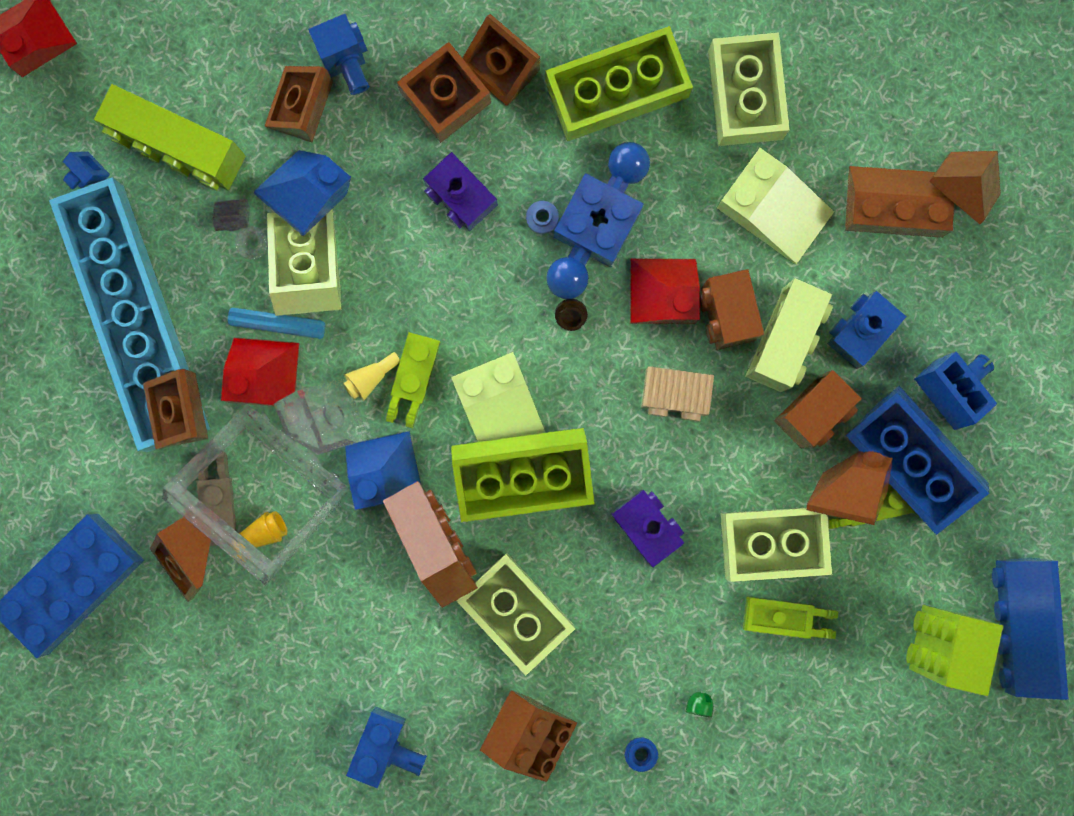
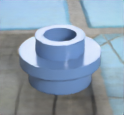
M537 201L527 210V224L536 233H549L558 224V211L550 202ZM541 211L546 212L549 216L545 222H540L536 218V215Z

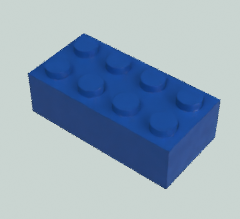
M87 514L0 600V622L36 659L49 655L144 560L99 514Z

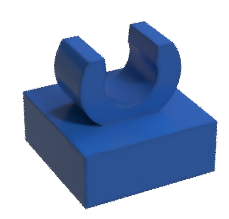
M88 151L69 152L62 161L71 170L63 179L71 189H75L77 185L80 188H84L86 185L106 180L110 175Z

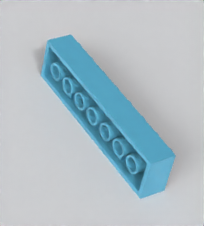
M111 177L51 199L49 202L137 451L150 452L156 449L143 383L178 369L189 370L124 186ZM203 410L206 429L210 430L208 421Z

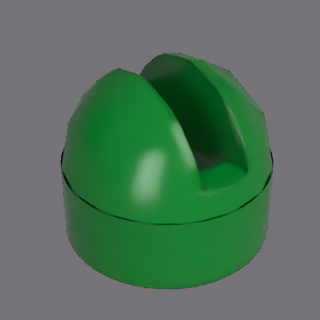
M702 692L693 693L687 702L686 713L712 718L714 705L711 696Z

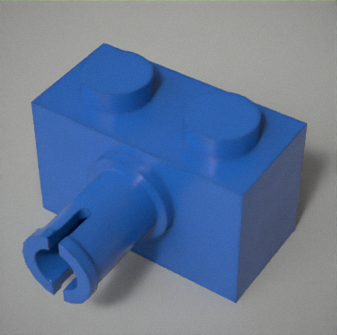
M342 14L308 29L330 77L332 78L342 73L351 95H357L366 91L370 86L365 79L360 65L366 63L362 53L368 50L357 23L350 24L346 14Z
M878 291L871 293L868 297L863 293L850 307L854 311L847 321L841 318L829 331L833 337L827 344L856 369L863 367L907 317Z
M956 351L936 359L914 378L954 430L976 424L997 405V402L980 382L988 373L994 370L993 362L989 363L986 367L983 366L990 360L985 355L979 354L975 360L967 365Z
M375 706L370 714L346 776L375 788L379 787L386 768L390 767L391 764L419 776L427 756L399 746L400 742H398L406 718Z

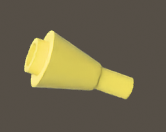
M393 352L378 363H373L344 374L347 381L343 385L354 400L359 397L364 401L385 377V374L400 363V359Z

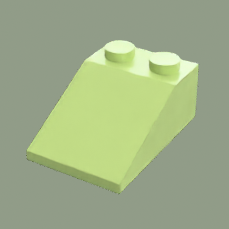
M761 148L758 149L717 207L721 212L795 265L834 213L787 166Z
M333 209L304 236L277 213H267L269 294L275 316L342 310Z
M513 352L451 377L478 442L546 433Z

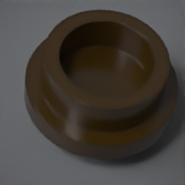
M566 299L560 302L555 309V320L565 330H578L587 321V308L577 299Z

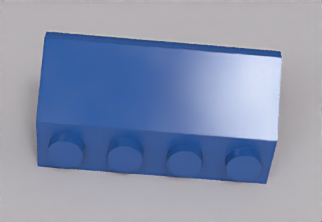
M900 386L877 403L846 434L859 451L878 452L885 457L893 458L889 484L936 535L989 494V483Z
M1040 558L996 560V568L992 569V582L994 587L998 588L999 601H996L994 604L995 617L997 621H1000V625H1003L998 648L999 654L1003 655L1004 668L999 670V680L1002 688H1005V693L1015 697L1069 699L1058 561Z

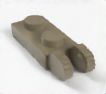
M226 452L217 453L216 465L219 479L210 480L208 476V459L205 454H197L196 471L199 479L197 481L199 515L210 529V546L235 544L237 530L232 478H229Z

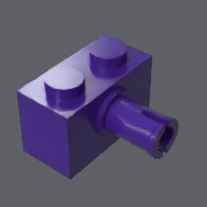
M452 152L423 178L427 187L424 193L435 205L441 202L450 211L446 214L447 217L459 229L465 226L470 232L498 206L497 198Z
M641 490L613 511L611 515L653 568L684 544L680 538L684 532L673 518L667 521L660 510L664 506L652 491L647 494L644 490Z

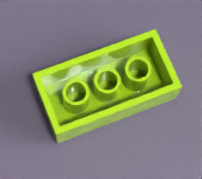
M670 26L545 70V83L567 142L688 99L693 89Z
M111 84L94 118L103 127L101 133L112 138V142L128 150L132 147L141 152L143 157L159 164L161 160L171 166V170L185 177L192 173L193 177L200 180L199 183L215 191H218L219 187L229 191L246 157L234 141L114 84Z
M584 428L451 446L452 466L461 522L594 504L588 444Z
M923 605L922 610L917 611L914 618L913 628L917 631L915 643H911L907 650L906 661L910 663L909 670L946 687L988 696L1003 625Z

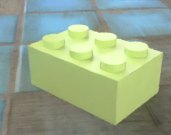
M779 33L713 39L708 54L718 146L783 140L789 132V120Z
M796 278L783 287L745 377L779 392L793 388L795 384L799 385L807 368L802 365L808 353L812 354L820 338V336L816 335V331L821 323H826L832 311L833 305L828 304L832 294Z
M807 507L720 513L725 579L735 582L832 575L828 516L806 510Z
M508 553L503 555L475 582L478 587L477 589L456 600L525 676L575 630L574 624Z

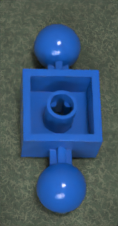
M624 142L612 150L608 159L611 177L607 184L586 173L584 174L554 230L555 239L572 247L568 257L557 259L548 269L546 276L547 285L555 296L562 299H573L585 291L589 280L585 265L590 257L610 268L612 267L644 205L642 202L624 194L629 184L640 182L649 171L650 158L647 151L641 145L634 142ZM592 216H603L604 222L607 224L600 223L598 227L592 225Z

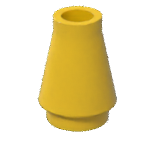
M265 512L242 532L236 534L235 540L240 550L246 552L253 548L281 542L282 537L287 535V527L278 512Z

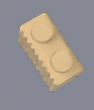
M647 367L641 408H648V415L667 417L668 411L681 413L680 419L700 421L701 416H708L710 412L714 375Z

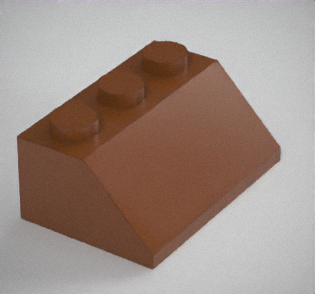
M849 166L845 231L943 238L953 231L954 202L929 182L935 172Z

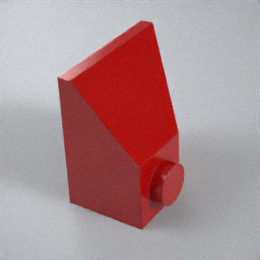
M23 0L0 14V53L8 66L22 78L77 44L51 0Z
M630 259V324H696L700 320V285L696 259Z
M234 338L224 365L221 401L235 404L294 408L300 343Z

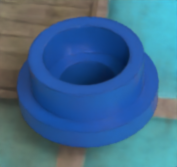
M643 737L635 738L626 746L625 760L633 770L645 772L652 769L657 763L658 750L651 740ZM640 748L647 751V757L643 760H638L635 757V752Z

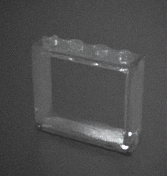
M246 404L163 487L162 499L266 586L340 505L349 489L338 480V474L334 472L329 473L320 465L319 459L309 451L304 452L295 444L294 438L284 430L279 431L274 427L264 412L260 414ZM245 429L328 498L326 503L272 561L186 489Z

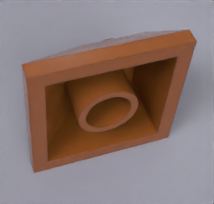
M859 451L822 473L807 503L806 510L875 525L888 492L893 458L885 457L878 452Z
M192 512L157 533L150 547L151 552L188 602L195 597L203 586L211 542L208 525L201 517L196 518Z

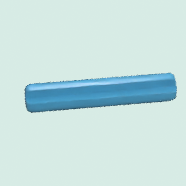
M230 308L228 313V324L231 326L318 339L323 338L326 326L321 320L287 315L275 316L274 313Z

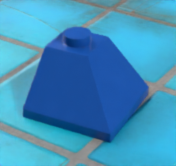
M298 150L254 190V194L304 236L347 195L351 176L326 155Z
M410 431L345 445L347 474L355 510L384 504L383 500L419 481L421 484Z

